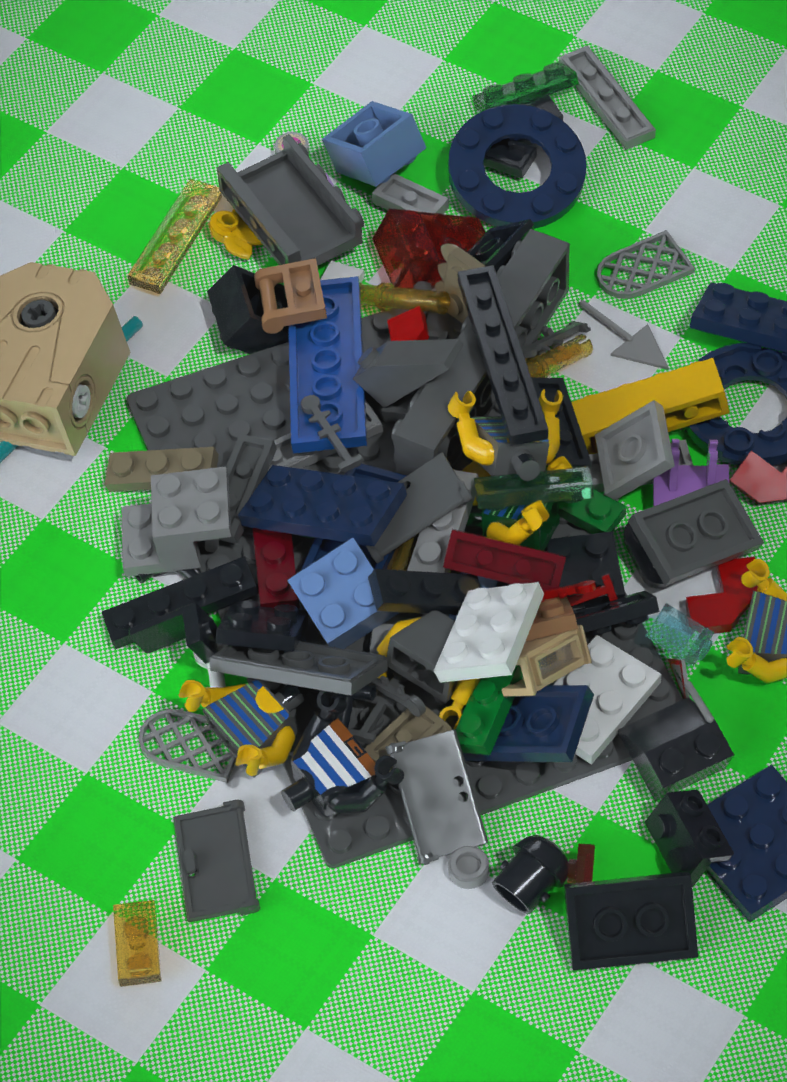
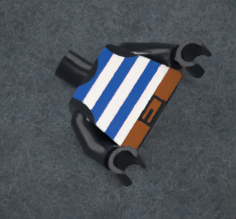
M322 690L319 692L317 704L321 711L314 713L293 752L291 765L293 778L296 782L281 791L284 801L292 811H296L312 801L323 816L329 817L336 813H363L387 790V783L395 785L401 783L404 779L403 770L393 768L390 771L391 767L396 765V759L385 755L380 757L375 763L339 718L334 721L332 720L331 716L333 714H340L347 707L346 699L340 696L336 698L334 704L330 707V700L335 694L333 692Z

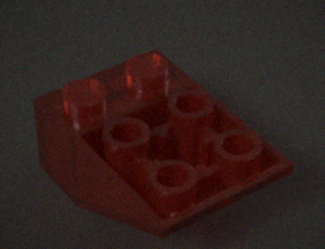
M389 208L372 240L393 289L414 291L413 288L417 282L426 281L431 284L432 289H435V284L443 281L438 271L439 264L447 263L441 253L442 245L454 244L468 252L486 232L480 219L470 216L464 217Z

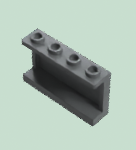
M290 134L283 137L284 149L281 152L244 170L236 172L229 162L217 167L220 192L279 265L316 258L318 266L363 243L362 227H364V221L360 212L356 208L351 209L346 203L341 189L338 186L333 187L327 180L324 169L319 164L315 165L311 161L305 146L302 143L297 144Z

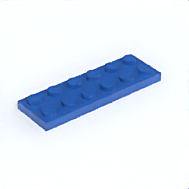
M359 276L320 280L327 318L289 325L290 420L293 454L335 449L327 437L320 439L317 432L322 430L317 422L310 423L308 420L313 415L303 412L301 400L308 395H315L320 399L321 412L330 410L331 414L326 420L330 426L338 423L341 427V431L336 432V435L345 448L367 446L365 390L353 380V377L360 368L358 360L363 354Z

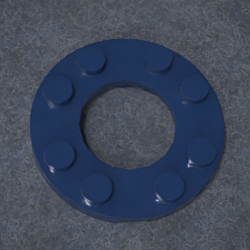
M519 104L493 107L469 119L454 137L448 160L451 188L456 198L468 212L481 221L496 227L531 219L534 229L555 222L575 205L584 186L587 167L583 146L574 131L564 121L546 110ZM509 138L516 141L522 139L531 140L533 144L536 143L541 146L548 155L551 164L550 176L543 185L532 191L516 193L503 190L493 184L487 176L483 164L485 154L492 145L497 142L500 143L503 139Z
M737 343L711 351L698 360L704 361L714 358L724 389L734 383L746 380L763 381L775 386L785 395L787 400V353L762 348V346L750 343ZM720 416L684 427L691 440L707 454L709 439L718 440L716 451H718V459L723 462L739 466L751 450L772 466L787 462V417L774 429L765 432L760 430L759 433H752L743 427L733 428L728 425L727 420L724 421Z

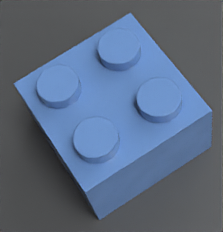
M371 101L322 138L337 173L375 187L387 182L393 173L401 167L412 163L416 156L426 149V145L411 113Z
M351 538L287 580L327 644L331 647L343 649L400 613L376 610L368 580L369 575L374 569L354 538Z

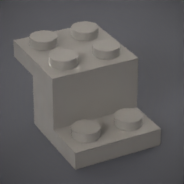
M226 466L151 475V503L121 507L122 561L125 577L201 568L200 541L231 537L229 477Z

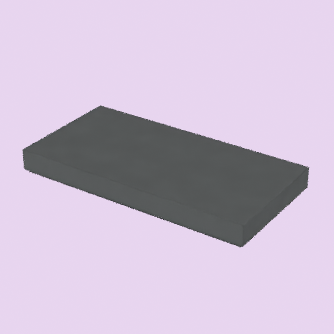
M299 641L294 652L228 645L209 658L210 671L350 696L388 670V657L384 655Z

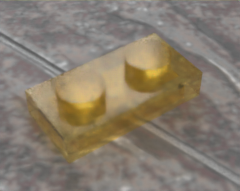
M155 900L113 905L117 971L120 987L162 982Z

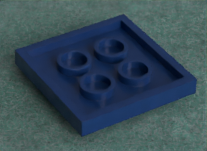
M772 764L707 805L732 848L734 855L727 861L712 862L706 871L749 922L787 899V781Z

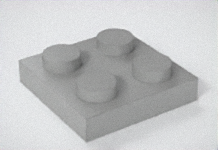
M655 400L595 434L605 495L614 500L675 466L664 408Z

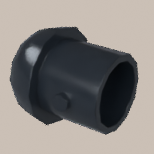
M539 835L528 836L512 846L515 855L509 862L506 860L502 862L500 866L502 871L492 882L495 890L507 902L527 915L531 914L540 902L545 903L549 900L550 895L548 892L553 886L557 888L563 887L569 873V862L561 848L550 839Z

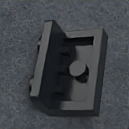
M698 790L667 792L644 822L672 873L689 871L692 887L712 862L727 861L734 855L732 848Z

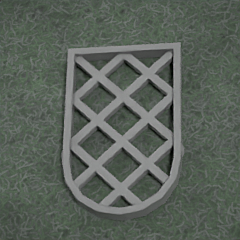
M665 230L603 258L598 266L597 281L600 288L608 295L616 298L630 299L695 273V268L669 232ZM661 240L660 245L652 244ZM666 240L672 248L664 247ZM645 248L656 250L655 258L642 256ZM640 249L638 255L631 253ZM661 253L674 254L672 262L659 260ZM624 257L636 260L633 268L621 265ZM678 257L682 260V262H683L685 265H681V264H677V263H676ZM618 258L616 264L610 263L611 261ZM640 261L652 263L651 270L638 269ZM657 265L670 267L668 274L655 273ZM604 267L614 269L612 277L601 275ZM674 269L682 270L673 274ZM619 270L631 273L628 281L616 278ZM635 275L647 276L646 284L633 282ZM652 278L661 279L654 283H651ZM614 283L626 286L625 291L612 289ZM631 287L638 288L637 290L630 291Z
M167 709L156 712L146 719L140 728L138 739L142 753L150 762L162 767L228 782L236 762V757L230 750L229 753L218 758L215 756L211 748L223 742L220 739L210 743L207 742L203 734L211 730L209 725L199 728L196 723L198 721L208 724L204 715L183 710ZM171 717H181L182 719L174 722ZM166 718L169 725L156 730L153 723L159 719ZM190 722L195 731L182 737L177 727ZM149 728L152 733L145 735V732ZM173 730L177 739L164 745L159 735ZM198 736L204 746L190 751L186 741ZM155 738L160 747L149 752L145 748L144 742ZM181 744L186 754L172 759L168 750ZM207 751L212 760L199 766L194 756ZM164 753L167 760L160 759L156 755ZM189 759L193 767L180 763ZM230 759L226 771H224L220 763ZM216 766L219 773L208 771L206 769Z

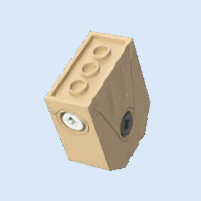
M30 262L0 276V442L6 441L18 446L24 445L34 449L51 452L57 451L72 456L77 455L88 434L87 432H89L131 353L114 305L95 272L84 269L74 270L53 264L42 265Z

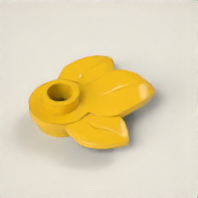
M235 209L231 212L218 211L211 216L209 222L211 235L218 242L224 243L226 250L232 255L249 260L252 255V246L263 245Z

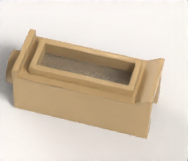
M577 625L578 629L525 642L516 664L521 666L524 679L502 688L503 696H535L537 691L584 664L592 663L583 626Z

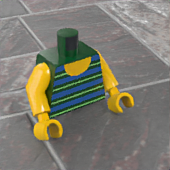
M561 456L552 461L547 467V471L552 477H544L533 488H500L495 490L486 506L472 505L466 527L482 528L483 536L544 551L560 523L557 485L561 487L570 482L573 467L566 457Z

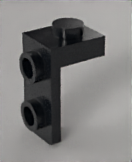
M196 602L181 606L172 612L147 620L129 629V638L145 653H151L185 638L187 646L205 664L209 663V658L218 652L216 644L218 627L214 620Z

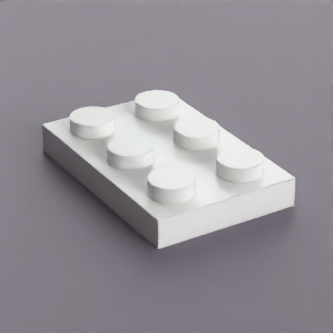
M539 582L515 583L509 586L477 588L467 592L434 669V673L440 683L513 674L544 596Z
M598 635L588 644L592 663L580 666L554 683V685H588L594 693L575 752L577 756L591 765L618 734V730L626 725L659 686L662 675Z

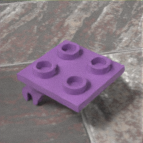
M671 439L675 466L653 478V506L725 479L729 482V465L717 464L718 451L716 450L718 440L709 439L706 466L679 465L680 450L678 449L680 440Z

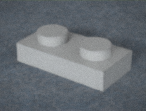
M395 173L391 175L387 182L379 184L372 192V203L427 229H431L449 208V198Z

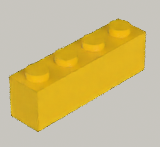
M714 358L693 362L688 366L658 373L643 380L623 384L617 388L598 394L587 395L572 401L571 403L588 453H598L595 434L653 400L664 408L668 432L729 414L727 398Z

